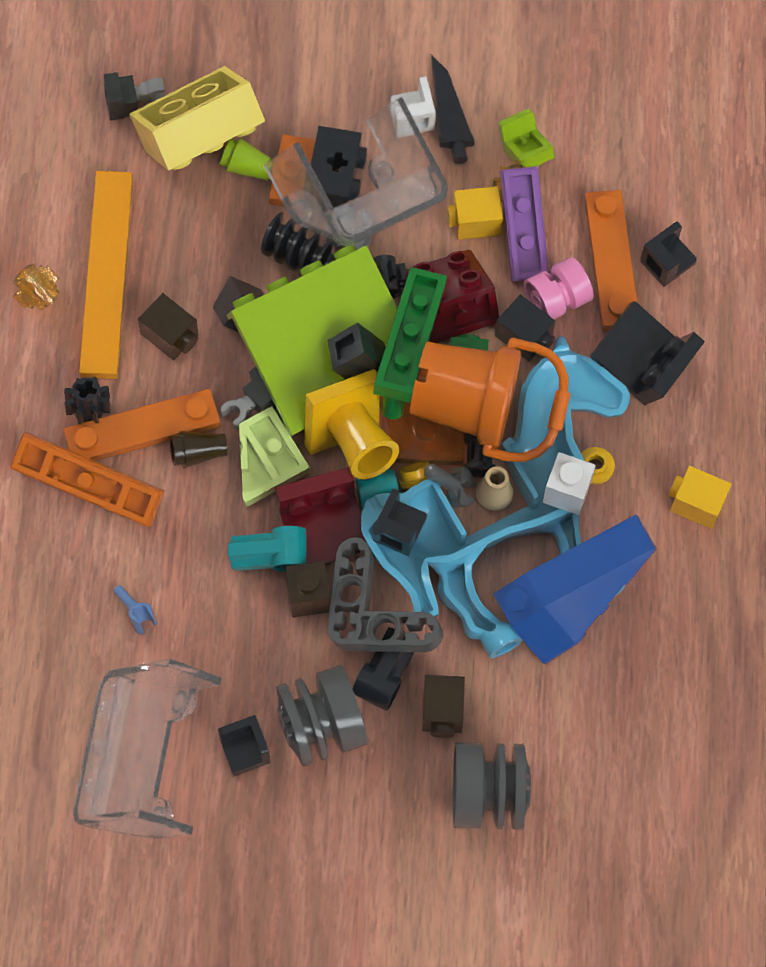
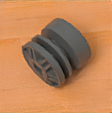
M341 665L317 672V692L310 694L301 678L295 680L298 698L294 700L286 683L276 686L278 696L277 712L289 747L297 755L303 767L312 764L309 745H315L321 760L328 758L326 739L333 737L342 753L368 745L366 730L357 700L347 674Z
M455 742L453 766L454 828L480 829L485 810H492L496 829H503L505 811H511L512 829L523 830L525 815L530 806L531 770L526 758L525 745L514 744L512 762H506L504 743L497 744L493 761H485L482 743Z

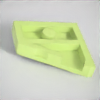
M272 406L239 423L242 495L246 508L274 493L275 488L290 484L310 473L308 463Z

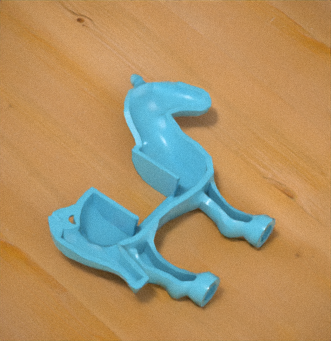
M563 336L557 338L553 351L565 365L569 376L568 393H571L562 432H558L553 445L542 456L527 462L505 461L515 484L528 504L527 507L466 537L467 532L439 484L430 479L424 480L411 487L408 491L400 493V502L427 514V520L409 557L373 541V528L390 493L376 494L374 497L367 499L361 515V531L373 556L382 568L410 595L413 603V612H427L435 617L439 614L438 604L429 577V565L439 576V598L448 609L460 617L465 635L471 640H480L490 658L504 655L517 647L523 640L511 627L510 623L500 621L480 601L472 580L473 564L484 550L509 539L533 534H552L557 542L559 554L581 544L580 515L542 503L545 488L558 452L584 461L573 439L571 411L590 412L605 418L619 417L626 411L630 400V393L623 383L591 358L570 351L568 343ZM547 358L541 359L531 370L521 387L515 436L502 442V450L524 453L535 449L546 438L549 431L547 425L555 392L559 390L557 371ZM624 585L616 595L621 593L626 586Z

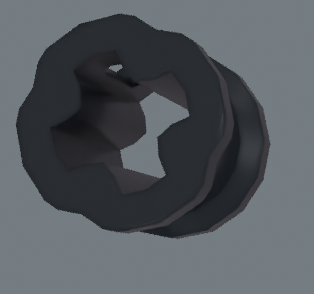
M465 433L463 442L467 445V463L463 467L470 470L473 477L483 478L487 471L496 465L493 464V458L482 454L483 445L479 444L477 436Z

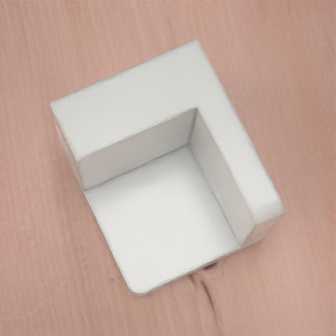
M426 76L419 77L418 91L391 96V106L399 137L433 131L435 129L436 112Z

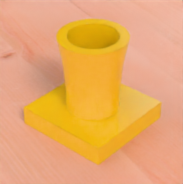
M375 369L306 394L305 447L313 455L339 445L352 475L361 480L371 479L385 472L392 466L399 454L398 444L379 426L381 396L373 394L374 383L378 374Z

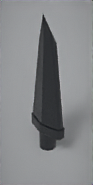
M431 55L439 145L442 148L451 149L455 164H463L468 160L466 148L474 146V138L469 130L448 70Z

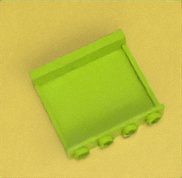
M351 244L333 253L336 260L324 266L318 260L300 269L302 277L291 282L285 276L267 285L266 288L269 293L255 299L253 293H250L232 302L235 309L227 314L229 320L233 319L290 436L305 429L306 394L345 380L332 370L327 340L359 323L382 340L385 346L387 345L398 308L367 245L356 250L354 244Z

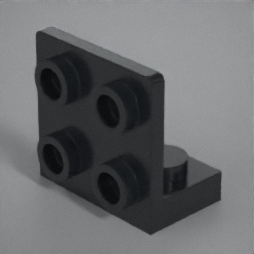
M633 301L628 304L591 353L590 357L623 383L628 391L645 406L664 398L705 341L695 332L681 338L674 336L642 306Z

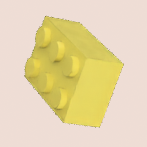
M226 66L129 114L145 152L168 171L188 166L193 158L202 153L215 152L224 146V142L234 137L249 135L255 131V126L265 122L250 82Z

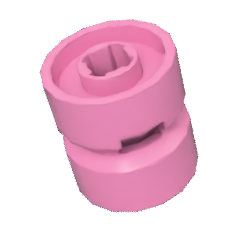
M569 257L552 266L550 274L542 271L526 279L524 282V289L528 300L554 320L564 315L567 307L576 309L592 301L594 298L593 288L585 270L573 257Z

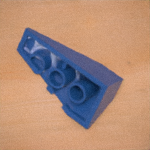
M634 515L528 571L495 592L494 596L511 627L541 662L547 664L576 646L587 634L585 633L599 615L602 616L610 606V601L624 585H627L657 548L638 515Z

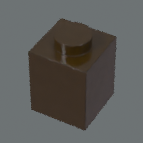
M164 293L138 318L140 334L173 361L182 352L184 354L188 353L198 340L197 319Z
M325 561L286 566L292 618L328 613L330 611L331 598Z
M425 675L422 731L430 732L431 736L438 738H450L454 736V733H462L465 676Z

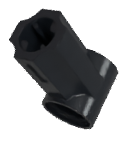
M388 627L382 641L391 638L395 633V628ZM375 651L370 663L366 662L353 685L354 695L388 711L400 689L401 677L415 652Z

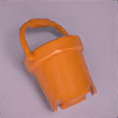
M510 338L507 347L502 346L497 351L426 342L418 367L420 368L418 379L414 383L410 405L411 415L477 436V441L480 445H483L482 454L484 456L508 462H527L538 458L553 445L558 432H562L571 393H568L569 376L565 365L553 350L538 343L517 338ZM521 350L534 352L546 357L555 366L559 377V390L555 392L547 425L549 431L546 438L535 449L524 453L495 449L499 447L506 427L521 361Z

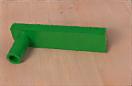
M410 267L373 389V394L383 396L381 411L388 419L400 418L404 414L405 402L411 403L414 383L418 379L420 371L418 367L426 342L430 340L445 290L446 275Z

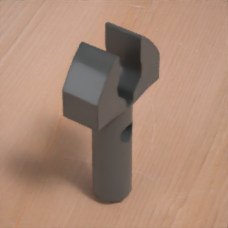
M432 463L425 467V476L448 490L447 500L452 508L466 507L475 501L474 498L467 496L464 492V488L476 487L470 470L465 467L451 468L449 473Z

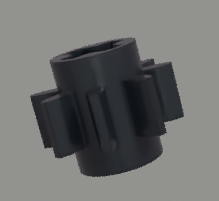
M392 255L373 257L392 298H397L401 295V288L405 287L407 280L405 263L397 264L396 258Z
M96 377L77 378L76 382L72 385V389H64L66 415L75 414L78 424L92 420L95 423H99V418H101L103 413H110L109 387H100Z

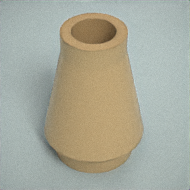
M499 466L490 468L477 484L475 494L481 506L488 510L498 511L506 508L511 503L514 491L509 481V475L504 468Z

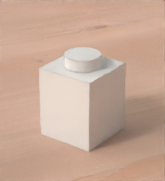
M558 452L545 488L542 503L580 515L596 465Z

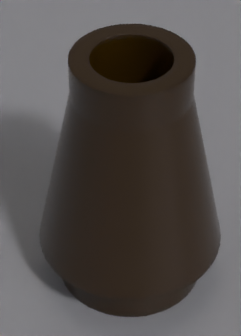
M179 431L178 435H171L170 453L173 465H182L183 468H187L217 457L227 456L225 434Z

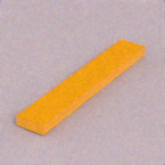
M96 171L79 367L80 378L118 379L134 179L133 172Z

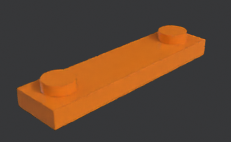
M622 190L586 192L584 196L602 331H609L628 304L633 301L637 302Z
M209 388L99 418V423H95L92 420L63 429L69 450L98 461L170 441V436L178 435L179 431L204 432L221 427L211 389Z
M28 432L22 434L10 466L12 470L146 527L152 526L165 492L163 489Z

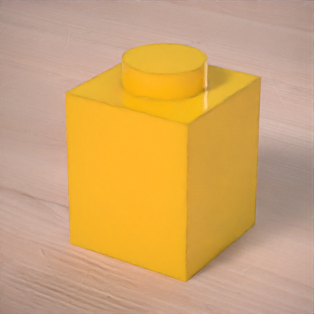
M498 186L454 191L453 205H447V218L449 227L456 228L457 240L501 236L503 215Z
M689 465L684 478L677 475L668 496L674 498L670 511L713 529L732 483Z

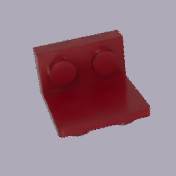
M471 250L455 251L446 257L430 262H421L413 266V268L447 276L445 290L429 342H441L451 337L496 324L500 316L494 284ZM410 268L406 269V271H407V277H408Z
M349 467L275 488L276 504L283 526H298L307 530V563L325 561V566L333 564L336 561L338 547L342 542L349 538H360L365 541L361 531V513L354 495V478ZM358 550L355 551L354 557L362 555Z

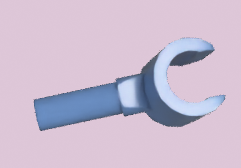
M121 585L114 589V593L127 606L130 620L138 634H144L140 624L143 621L150 620L155 626L157 625L156 618L149 604L134 601Z

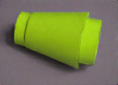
M232 138L228 141L220 165L226 167L227 172L269 181L277 161L270 159L269 156L242 138L239 141Z

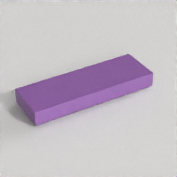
M538 166L500 170L511 282L526 280L542 271L549 273Z

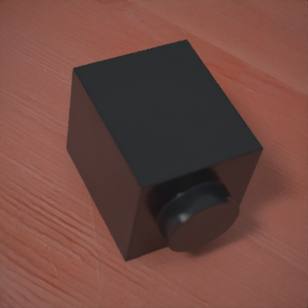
M520 294L497 319L495 336L506 345H508L510 338H517L550 348L555 340V336H553L555 320ZM521 350V356L529 362L537 354Z

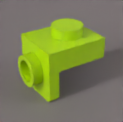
M530 109L521 111L499 122L503 150L519 168L540 166L555 158L553 146L536 128L534 113Z

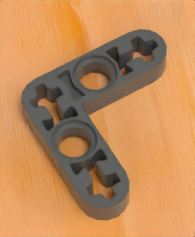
M349 538L342 542L336 553L328 619V634L334 644L346 651L430 652L436 649L442 642L443 629L432 614L427 612L369 611L375 557L369 545L363 539ZM358 550L363 555V557L357 558L355 570L359 576L353 574V565L348 557H354L355 551ZM351 585L361 587V595L356 601L348 603L342 600V593L345 588ZM344 612L350 613L349 621L355 631L348 633L347 638H343L339 630H345L347 627L348 618ZM387 622L393 623L395 625L394 635L388 640H378L375 632L379 625ZM404 623H406L405 625L410 632H404ZM423 625H428L432 633H426L425 638L420 640L414 632L422 631Z

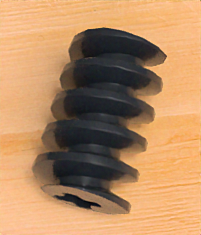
M280 212L273 218L265 231L261 245L262 254L267 257L273 255L274 261L279 264L286 262L287 269L291 271L298 270L301 277L300 269L318 260L321 261L323 266L336 260L333 253H331L333 241L328 240L322 247L319 246L321 234L315 233L310 239H307L309 227L304 225L295 232L296 220L291 218L283 225V212Z

